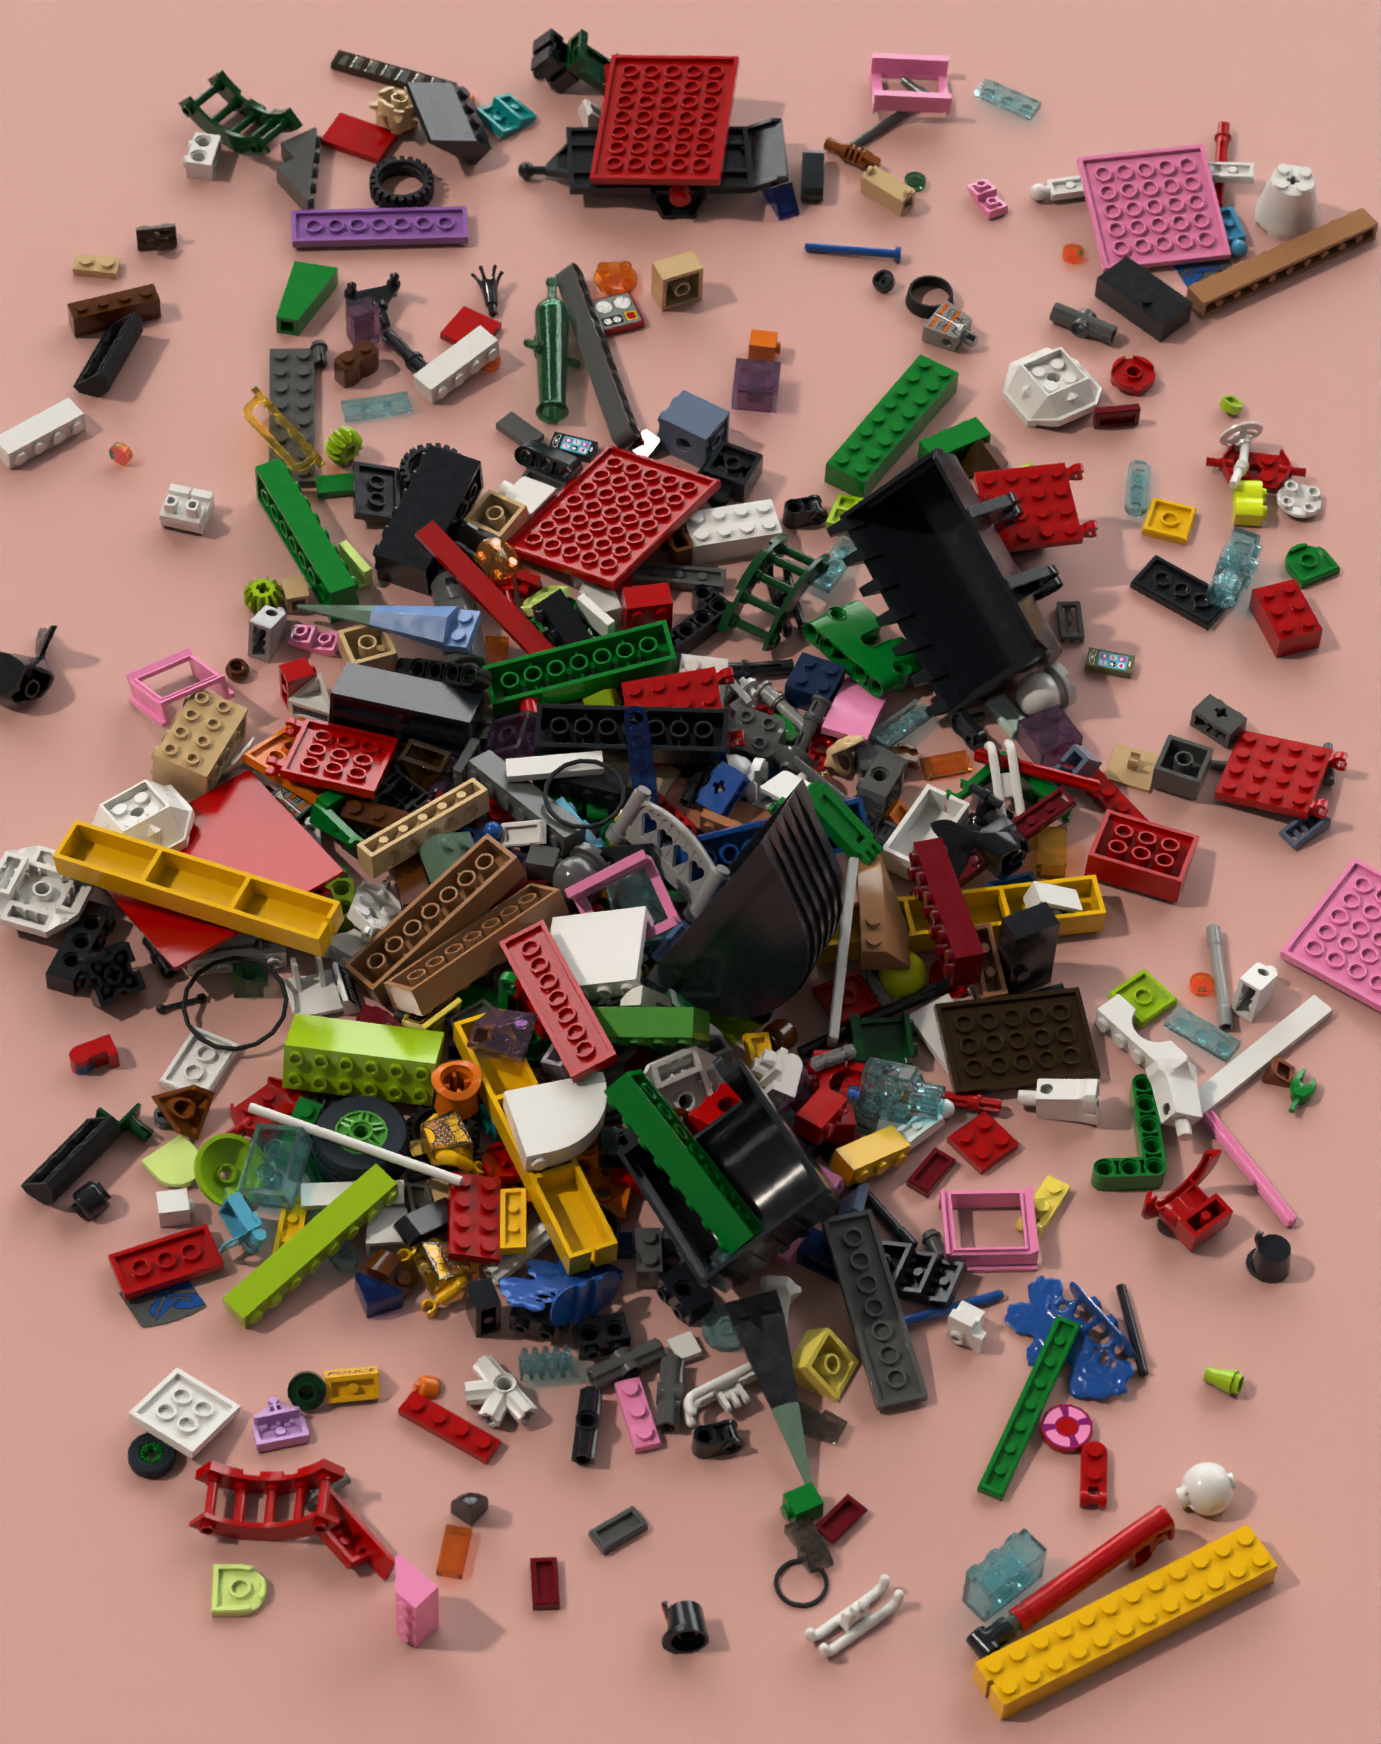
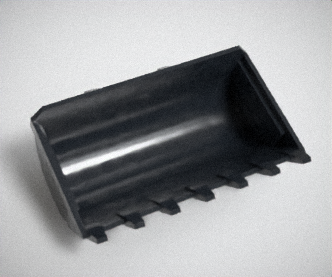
M941 448L934 449L841 514L840 520L826 529L830 537L849 534L857 550L843 558L845 565L850 567L865 563L873 580L859 588L862 596L866 597L881 593L889 607L888 611L876 617L875 620L879 627L897 623L906 640L892 648L894 655L899 657L914 653L922 670L908 679L911 686L917 687L931 684L939 700L925 709L929 718L944 714L950 717L957 711L969 710L985 704L988 701L987 698L1017 687L1019 682L1029 673L1043 671L1046 665L1054 663L1063 652L1062 646L1037 603L1064 585L1060 576H1058V569L1054 564L1049 566L1045 564L1021 573L998 533L1015 524V520L1024 514L1021 506L1018 504L1019 499L1012 492L981 502L957 457L953 454L944 453Z

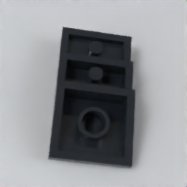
M881 1240L898 1298L950 1309L968 1269L965 1262L943 1260L939 1253L915 1250L912 1243Z

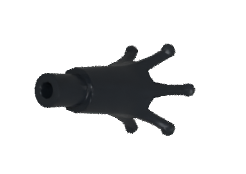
M493 265L491 278L487 279L483 267L479 266L482 280L474 273L471 274V277L477 281L482 290L489 316L494 317L498 315V285L504 272L500 271L497 279H495L497 265Z

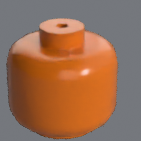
M422 1375L418 1378L417 1382H414L413 1390L430 1400H435L440 1395L441 1383L436 1376Z

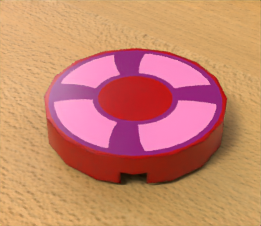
M1059 1404L1051 1407L1044 1413L1040 1424V1432L1044 1443L1048 1447L1059 1453L1069 1454V1452L1081 1451L1084 1444L1091 1440L1093 1422L1089 1415L1080 1407L1071 1404Z

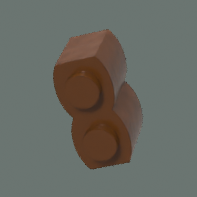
M364 340L357 343L352 350L339 354L334 359V379L344 388H349L356 385L361 378L375 373L379 368V348L370 340Z
M682 524L660 547L668 554L669 564L692 566L693 542L690 536L684 532V525Z

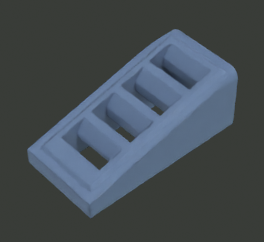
M1309 815L1308 819L1297 817L1279 832V835L1296 850L1331 826V819L1328 816L1325 819H1321L1313 815ZM1312 818L1318 822L1316 825L1311 821ZM1307 823L1311 829L1309 830L1303 824ZM1299 827L1305 834L1301 835L1296 829ZM1292 832L1298 840L1294 841L1288 834Z

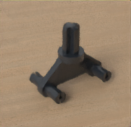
M394 272L393 276V273H391L387 285L357 291L355 282L351 281V284L348 282L347 288L344 291L345 304L349 307L357 304L369 310V313L375 317L378 329L386 330L391 325L386 310L388 309L389 302L393 297L397 296V292L400 289L399 274Z
M973 782L968 790L977 795L979 801L976 812L969 814L968 818L970 821L965 828L972 823H976L981 829L986 827V824L983 822L985 814L991 810L996 812V808L1000 809L1004 801L994 796L993 791L989 788L984 789ZM1006 809L1007 818L1011 820L1014 814Z

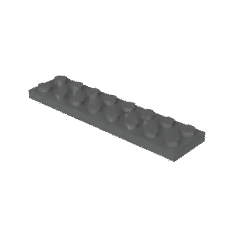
M270 349L269 462L281 458L284 465L289 466L294 482L298 481L301 488H315V364L313 349Z
M872 1209L833 1216L824 1223L821 1221L876 1411L927 1401L926 1387Z

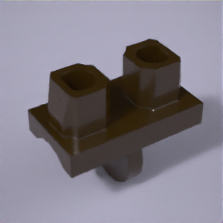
M165 223L157 226H140L136 228L138 251L149 249L161 251V248L178 246L175 224Z

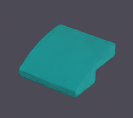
M510 92L495 96L492 104L476 108L477 115L481 121L501 139L524 129L536 120L537 117L536 114Z

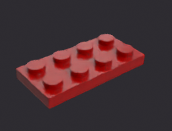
M451 1171V1173L463 1176V1182L461 1186L448 1182L447 1259L499 1266L501 1260V1178Z
M207 1223L108 1255L109 1263L125 1301L224 1269V1263Z

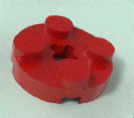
M1133 355V358L1125 359L1126 356L1118 358L1113 363L1110 382L1113 386L1134 397L1140 396L1142 392L1149 390L1153 386L1156 373L1154 372L1153 364L1148 359Z

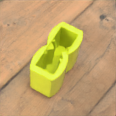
M1240 480L1237 488L1233 489L1234 525L1261 526L1262 519L1266 520L1267 506H1263V502H1266L1267 489L1263 488L1262 481Z

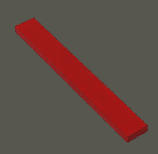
M431 521L415 533V538L527 655L555 648L434 521Z

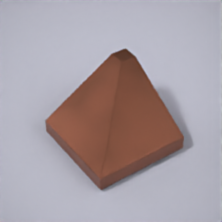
M1275 1055L1272 1057L1262 1077V1082L1290 1088L1294 1066Z

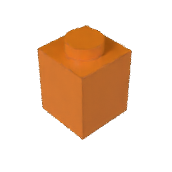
M751 329L748 360L775 363L776 355H780L781 341H777L778 332Z

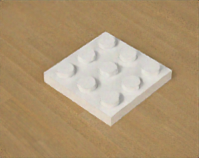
M176 1368L128 1413V1420L192 1459L240 1413V1405L179 1368Z

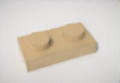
M77 253L73 266V275L117 280L121 259Z

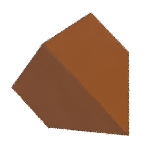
M193 1084L151 1097L176 1133L198 1140L215 1092Z

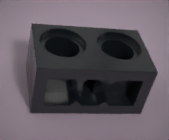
M624 1311L582 1318L580 1322L573 1324L572 1335L579 1360H593L600 1356L611 1355L621 1347H630L631 1337Z

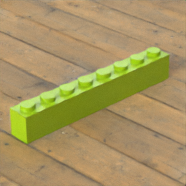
M377 1164L373 1165L222 1298L225 1309L245 1329L251 1324L258 1323L265 1311L270 1307L277 1306L282 1301L283 1296L289 1290H295L307 1274L317 1271L324 1259L335 1255L339 1251L341 1244L347 1239H353L366 1222L370 1223L378 1216L379 1211L384 1206H390L395 1202L399 1194L397 1183Z

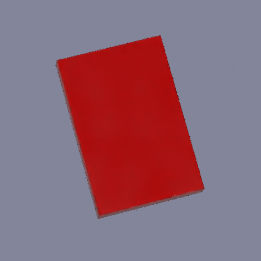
M340 112L323 135L321 145L377 164L381 163L397 140L398 134L391 133L390 129Z

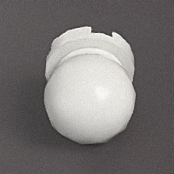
M1059 662L1046 665L1043 672L1029 673L1019 682L1016 692V700L1021 710L1029 716L1042 718L1052 715L1059 707L1064 709L1077 701L1075 684L1070 685L1066 677L1069 674L1068 670Z
M737 754L729 755L728 764L747 775L751 780L739 800L747 798L748 803L757 805L759 788L763 782L768 781L769 768L768 762L765 761L766 759L756 757L751 763L746 757ZM721 788L718 789V791H722V792H724V791L726 790L725 788H724V789H721Z

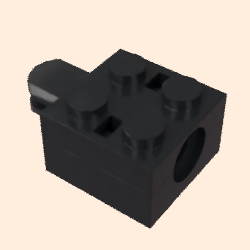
M722 440L703 470V475L720 480L721 487L707 500V504L712 508L723 507L727 505L730 499L744 503L762 475L763 455Z

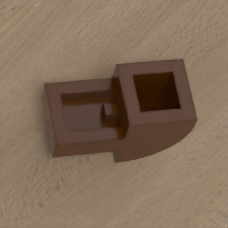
M382 1249L375 1250L358 1272L380 1288L381 1285H384L403 1300L420 1278L400 1263L402 1259L400 1256Z

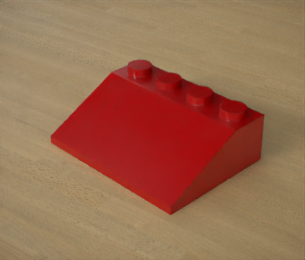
M1107 809L1088 854L1084 876L1096 874L1097 880L1177 903L1200 836Z

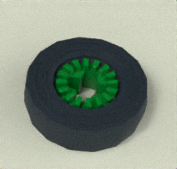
M149 1432L135 1438L128 1449V1463L132 1471L139 1477L146 1479H157L166 1475L173 1468L176 1461L175 1448ZM153 1452L155 1460H150L148 1453Z

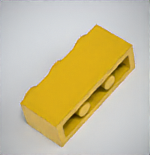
M890 1125L835 1149L829 1167L835 1174L843 1178L844 1184L847 1187L856 1183L860 1184L871 1176L881 1175L887 1169L901 1166L907 1160L911 1144L893 1125Z

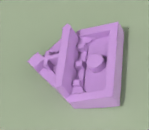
M272 1396L268 1400L266 1408L260 1414H255L253 1417L254 1425L252 1426L257 1452L310 1442L304 1416L301 1415V1410L298 1406L289 1407L280 1403L279 1398Z

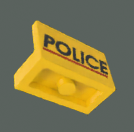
M377 1366L324 1371L328 1404L380 1399Z

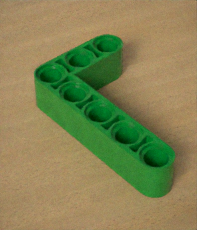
M1141 1073L1134 1076L1129 1095L1138 1157L1101 1158L1095 1161L1091 1184L1098 1191L1159 1189L1164 1183L1166 1159L1161 1124L1152 1086L1146 1074Z

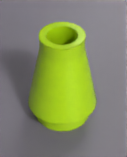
M1208 1366L1205 1370L1203 1381L1210 1383L1230 1396L1232 1394L1238 1395L1243 1387L1244 1375L1239 1374L1238 1370L1219 1369Z

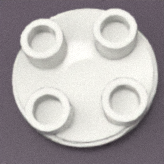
M1290 480L1285 483L1277 494V502L1280 508L1293 517H1312L1320 511L1322 506L1319 496L1320 490L1315 486L1309 487Z

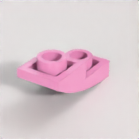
M978 180L967 185V190L972 199L988 219L1008 213V205L997 196V189L988 180Z
M294 624L287 641L289 645L318 655L336 657L338 652L337 633L318 632L316 625Z

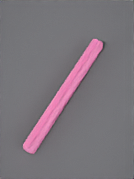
M1211 1110L1202 1115V1122L1286 1227L1294 1225L1297 1216L1217 1115Z

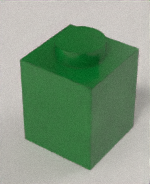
M812 1482L784 1493L780 1510L786 1521L789 1520L792 1526L797 1528L822 1517L824 1502Z

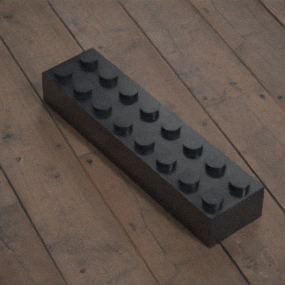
M538 704L533 747L536 756H540L541 752L556 755L602 751L603 762L720 765L723 761L728 764L732 721L730 710L722 708Z

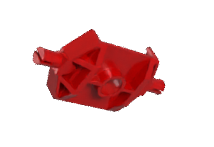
M1232 444L1223 455V458L1207 457L1206 466L1219 467V471L1222 472L1229 484L1233 475V468L1237 460H1239L1240 451L1235 450V444ZM1280 449L1279 455L1249 452V468L1241 480L1262 481L1263 488L1280 490L1292 476L1305 477L1306 467H1293L1283 449ZM1255 470L1260 472V474H1253L1250 471Z
M269 1076L267 1085L236 1107H234L233 1103L230 1104V1116L235 1126L225 1133L267 1141L285 1128L286 1125L249 1113L248 1107L250 1103L291 1116L299 1096L303 1097L301 1090L282 1088V1079Z

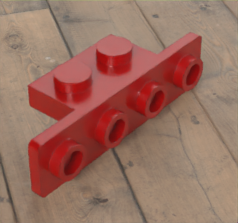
M331 1488L327 1514L340 1519V1523L326 1533L317 1534L318 1537L348 1570L368 1563L382 1580L388 1579L395 1566V1558Z

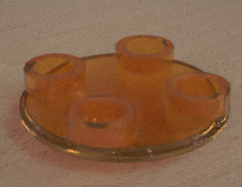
M628 261L601 262L597 265L594 273L596 287L607 295L631 292L635 289L638 281L637 274L632 268V264Z
M490 537L480 542L474 554L475 562L496 582L512 577L519 567L516 551L508 542L500 538Z

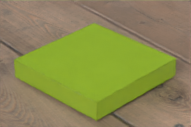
M1145 969L1110 991L1107 997L1110 1000L1117 994H1120L1136 1009L1133 1023L1140 1029L1172 1009L1178 1002V999Z

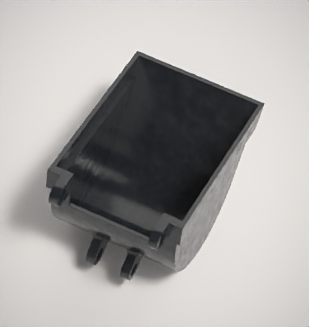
M803 779L727 867L730 870V877L693 923H690L686 918L684 919L690 925L689 928L666 955L649 971L643 980V986L662 994L667 993L671 988L685 1000L702 1010L731 1018L749 1017L752 1021L759 1024L767 1023L771 1019L774 1010L791 999L802 988L840 924L845 901V883L841 867L813 807L814 802ZM650 980H651L653 983H655V984H656L658 987H660V988L654 987V986L651 984Z
M719 1056L712 1063L722 1079L741 1100L694 1137L766 1228L765 1231L735 1254L725 1253L717 1243L718 1238L715 1234L707 1231L702 1225V1218L697 1211L693 1212L685 1202L687 1198L681 1191L678 1192L673 1188L669 1181L671 1178L666 1171H661L653 1161L655 1157L649 1150L643 1149L639 1144V1137L634 1130L626 1128L622 1131L628 1143L619 1149L617 1154L698 1283L705 1288L712 1286L727 1293L736 1285L742 1286L749 1280V1275L757 1269L763 1270L770 1264L769 1260L778 1253L783 1254L791 1248L790 1244L799 1237L804 1238L810 1234L811 1228L820 1221L824 1223L831 1218V1213L840 1207L843 1201L825 1172L777 1110L747 1065L740 1057L728 1065Z

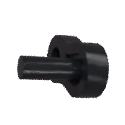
M966 710L953 713L950 718L953 731L963 738L965 744L971 750L984 748V744L987 742V735L985 730L977 723L986 719L985 713L979 712L970 715Z

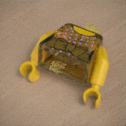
M457 1109L445 1114L434 1113L426 1122L420 1125V1139L409 1142L412 1156L426 1153L431 1165L454 1166L466 1171L467 1174L481 1176L485 1174L481 1170L483 1164L480 1161H475L474 1163L472 1161L473 1142Z
M430 1238L414 1246L411 1251L407 1248H402L398 1252V1256L402 1258L400 1263L406 1268H410L415 1263L430 1295L436 1296L434 1300L425 1299L422 1302V1311L428 1307H433L426 1313L427 1318H434L438 1313L437 1307L440 1304L444 1306L466 1287L472 1271H477L479 1268V1263L447 1259L448 1242L436 1238Z

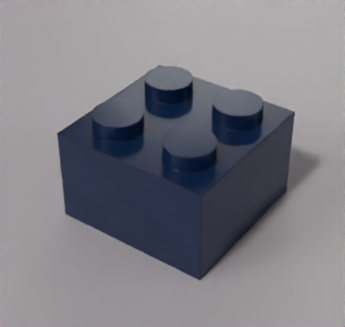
M802 652L785 684L784 694L787 698L786 701L791 706L805 711L809 710L813 702L811 699L813 694L824 696L833 703L845 681L846 666ZM830 708L827 709V711H826L824 717L827 716L828 711H829Z

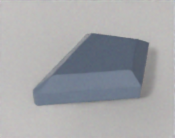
M867 1182L859 1185L842 1200L843 1204L837 1208L838 1215L864 1210L870 1188Z

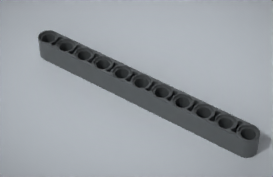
M572 262L555 274V279L611 438L618 448L625 449L641 438V434L583 272L578 265Z

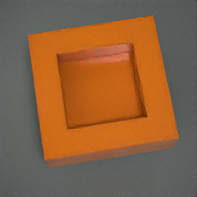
M901 799L893 800L883 817L886 821H890L898 826L909 809Z

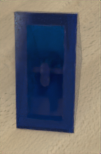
M792 182L762 190L779 221L799 215L800 212Z
M356 1272L355 1291L367 1319L403 1307V1289Z

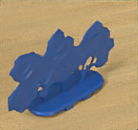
M560 1258L558 1264L543 1259H527V1264L531 1267L528 1269V1274L534 1277V1279L529 1280L518 1277L500 1278L499 1285L501 1288L499 1290L500 1294L507 1298L506 1302L512 1307H524L531 1311H541L546 1307L545 1303L553 1302L550 1309V1319L554 1325L561 1326L569 1322L576 1324L581 1321L583 1316L593 1317L598 1315L599 1310L609 1305L618 1291L619 1281L623 1277L621 1273L624 1271L611 1264L595 1267L592 1263L590 1269L568 1276ZM538 1295H545V1296H550V1297H552V1298L543 1299V1298H539V1297H537V1296H538Z
M1040 1275L1028 1285L1030 1300L1028 1304L1019 1302L1008 1305L1005 1323L1017 1334L1034 1336V1341L1026 1348L1028 1365L1035 1364L1058 1315L1081 1324V1329L1066 1360V1363L1071 1365V1373L1068 1378L1071 1396L1074 1398L1085 1399L1091 1397L1104 1400L1110 1394L1120 1396L1123 1393H1127L1126 1382L1134 1375L1135 1367L1131 1362L1116 1359L1115 1346L1130 1359H1136V1354L1131 1344L1119 1331L1118 1321L1112 1314L1106 1316L1102 1312L1101 1302L1095 1295L1090 1298L1076 1283L1070 1282L1069 1288L1076 1300H1065L1062 1295L1063 1284L1061 1280L1054 1278L1046 1279ZM1063 1304L1068 1306L1062 1311L1059 1310V1306ZM1078 1305L1093 1319L1092 1321L1086 1323L1081 1319L1075 1318L1074 1313ZM1098 1325L1110 1340L1106 1344L1094 1343L1089 1337V1330ZM1096 1347H1102L1100 1352H1097L1094 1349ZM1105 1350H1108L1109 1352L1106 1355L1110 1356L1106 1365H1102L1100 1362L1101 1355ZM1114 1360L1116 1366L1112 1368L1110 1366L1111 1362Z

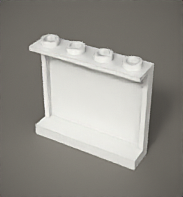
M646 906L552 917L550 933L587 1000L624 996L631 989L642 986L640 975L646 929L652 927L654 923Z

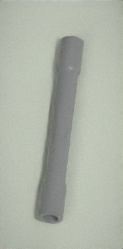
M1211 924L1206 927L1216 992L1218 1025L1220 1031L1229 1032L1233 1030L1234 1024L1232 1009L1229 1004L1221 927L1217 924Z

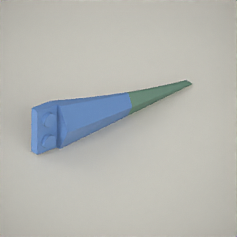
M296 605L297 609L302 612L365 625L447 652L458 653L470 652L483 618L481 611L458 609V606Z

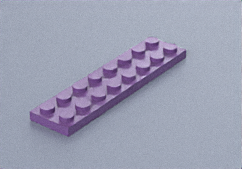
M466 206L291 210L292 248L468 243Z

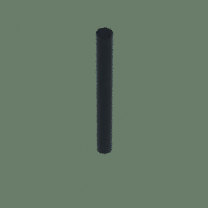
M1119 1284L1116 1286V1291L1130 1344L1136 1354L1135 1363L1139 1376L1144 1377L1149 1374L1130 1299L1126 1285Z

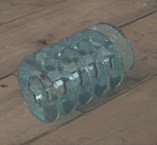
M568 1344L564 1345L562 1352H560L557 1345H554L552 1353L549 1352L547 1346H544L541 1354H539L536 1347H533L531 1355H529L526 1348H522L520 1356L518 1355L520 1382H523L525 1374H528L530 1381H533L535 1373H538L540 1379L544 1380L546 1372L549 1373L551 1379H554L556 1371H559L561 1377L565 1378L566 1372L569 1370L573 1377L572 1354Z

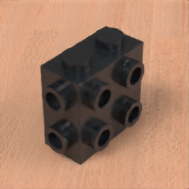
M527 1273L523 1275V1279H534V1277ZM538 1295V1296H537V1297L543 1298V1299L552 1298V1297H550V1296H545V1295ZM553 1302L545 1303L546 1307L541 1311H531L524 1307H512L509 1314V1329L519 1334L538 1336L546 1341L553 1340L559 1342L562 1332L567 1333L570 1322L561 1326H556L551 1322L550 1309Z

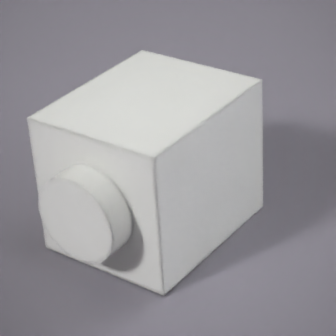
M187 1188L156 1192L160 1228L191 1224L190 1214L195 1213L193 1198H188Z

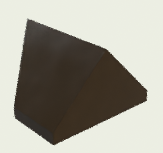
M978 439L958 460L968 479L974 477V472L1000 470L1008 465V461L996 446L981 439Z
M410 738L399 759L407 777L424 790H427L443 774L453 754Z

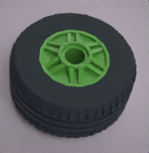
M371 1096L344 1098L331 1104L316 1120L315 1125L410 1158V1132L406 1119L395 1106L382 1099ZM313 1135V1156L327 1182L356 1181L375 1164L380 1166L393 1180H398L406 1167Z

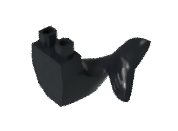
M51 625L48 629H39L36 638V658L0 651V699L18 704H29L30 701L41 698L49 690L55 677L45 656L57 625Z
M993 810L983 817L986 827L982 830L976 823H972L964 828L954 821L947 819L930 823L934 833L938 837H942L944 844L948 848V855L956 876L961 874L967 866L972 851L978 857L981 864L1002 881L1016 872L1023 865L1027 852L1030 853L1029 844L1018 827L1005 815L1000 816Z

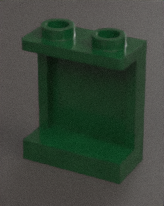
M581 29L568 40L566 70L603 93V85L606 82L604 65L610 64L611 58H607L587 45L588 32Z
M904 1011L900 1017L860 1019V1014H849L846 1022L848 1043L853 1044L857 1050L856 1057L851 1059L852 1061L870 1065V1069L912 1065L914 1058L918 1056V1046L912 1039L915 1028L914 1021L909 1018L908 1011Z

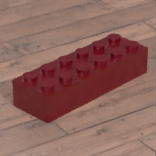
M939 837L913 842L912 853H909L911 866L907 869L910 882H914L915 898L922 904L921 913L923 920L928 921L929 937L931 940H935L936 956L943 963V976L945 979H949L951 988L980 983L984 951L943 839Z

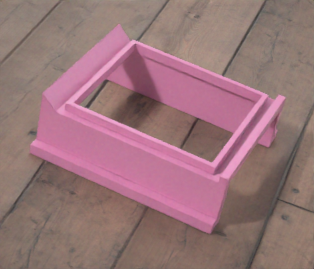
M872 53L870 85L873 113L881 109L887 111L946 112V115H950L952 93H948L947 86L948 56ZM906 76L909 79L937 80L939 93L882 90V78L902 79Z
M190 648L126 675L132 696L128 698L129 702L162 728L171 725L166 705L210 687L226 700L235 697V693L227 686L225 675H220L195 657ZM189 661L192 674L200 680L198 683L163 698L141 682Z
M643 849L564 889L567 897L575 901L580 914L592 913L594 911L587 896L645 867L668 919L646 929L645 942L682 923L652 857L646 855Z
M1032 1186L1024 1190L944 1191V1189H940L938 1208L942 1209L945 1243L944 1260L965 1262L968 1268L966 1273L1037 1272L1039 1245ZM1021 1207L1025 1247L956 1248L952 1209Z

